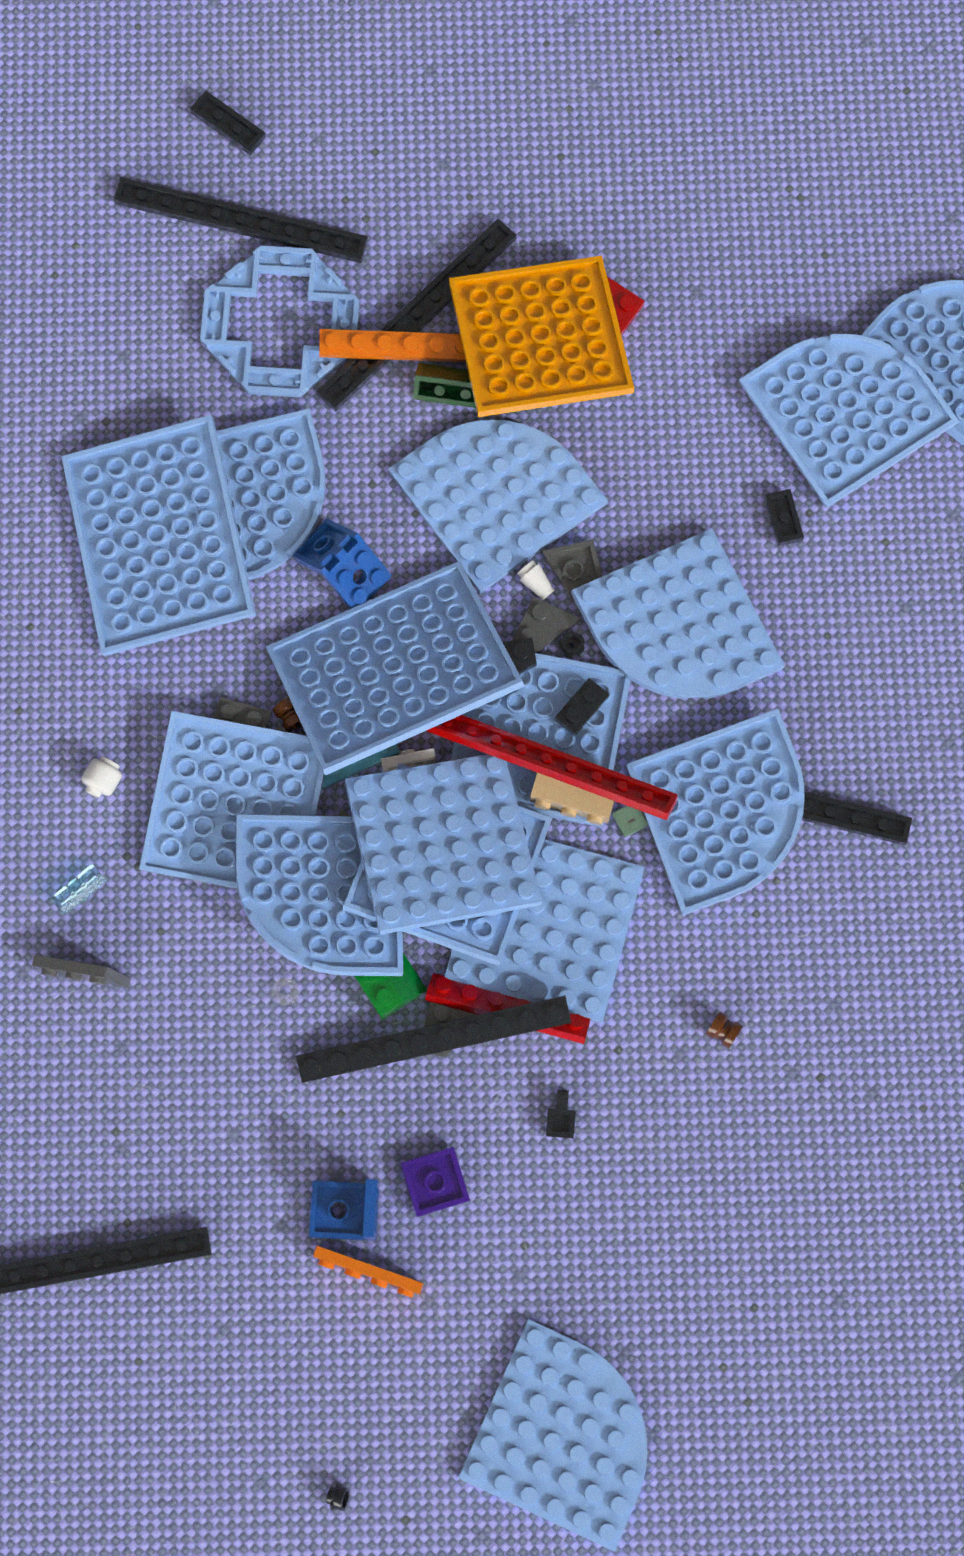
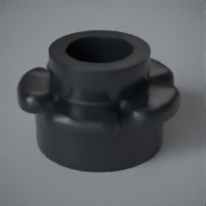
M567 632L559 641V649L567 657L581 655L585 649L583 645L585 642L584 638L576 632ZM574 643L575 645L571 647L569 644Z
M337 1483L336 1488L330 1487L326 1503L330 1504L331 1511L345 1510L349 1501L350 1489L343 1487L342 1483Z

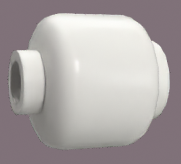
M103 756L100 759H92L81 777L82 782L87 786L85 791L97 798L101 794L105 796L112 795L122 778V774L118 770L120 766Z

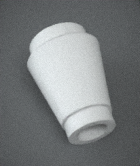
M533 560L517 573L521 578L519 581L542 600L555 591L540 564L537 565Z

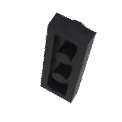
M206 90L190 108L191 114L250 156L266 138V133Z

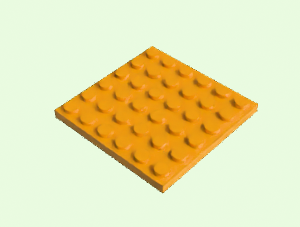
M602 256L449 278L450 291L478 417L634 393L632 376Z

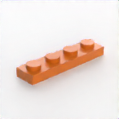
M320 1246L316 1247L313 1255L314 1258L319 1259L318 1265L332 1270L335 1265L345 1268L344 1274L357 1279H360L361 1274L371 1277V1284L385 1289L387 1284L398 1287L397 1293L413 1298L414 1293L420 1295L424 1285L419 1281Z

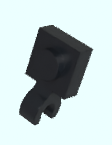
M558 1089L556 1109L548 1108L546 1137L574 1139L576 1110H567L569 1090Z

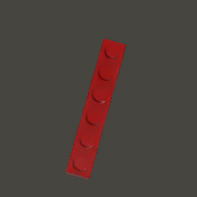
M436 973L432 974L425 997L426 1001L476 1015L533 1003L525 999L504 995L500 992L475 987L471 984L453 981ZM570 1013L571 1023L537 1031L584 1044L591 1018Z

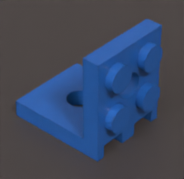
M328 518L292 555L297 563L321 574L349 609L369 601L392 577L357 532ZM361 569V578L354 582L353 575L355 571Z
M366 1179V1183L312 1181L309 1238L377 1241L380 1190L378 1180ZM338 1202L345 1204L347 1207L346 1215L340 1219L334 1218L331 1214L332 1206Z

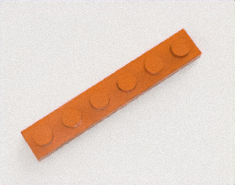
M320 329L319 357L466 362L460 334Z

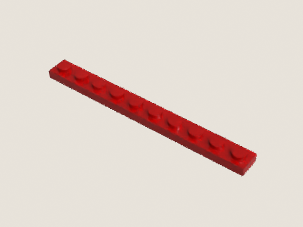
M464 715L457 716L426 730L429 733L664 820H668L678 799V794Z

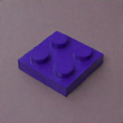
M454 1147L401 1163L417 1218L470 1201Z

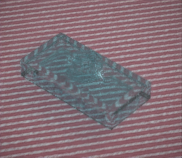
M92 864L52 896L51 901L65 916L77 905L85 902L107 880Z

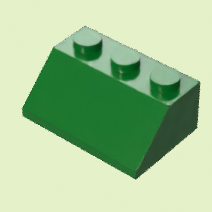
M404 953L402 976H353L382 1021L427 992V988Z

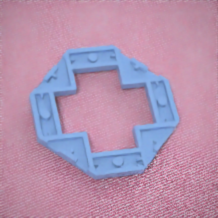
M259 246L252 252L253 254L244 262H239L225 274L224 278L205 290L200 340L247 394L300 398L348 358L319 357V346L304 345L302 369L251 366L252 342L227 340L231 296L257 298L259 274L309 277L308 301L333 302L331 329L358 330L360 302L343 285L340 278L319 259V256L313 249Z

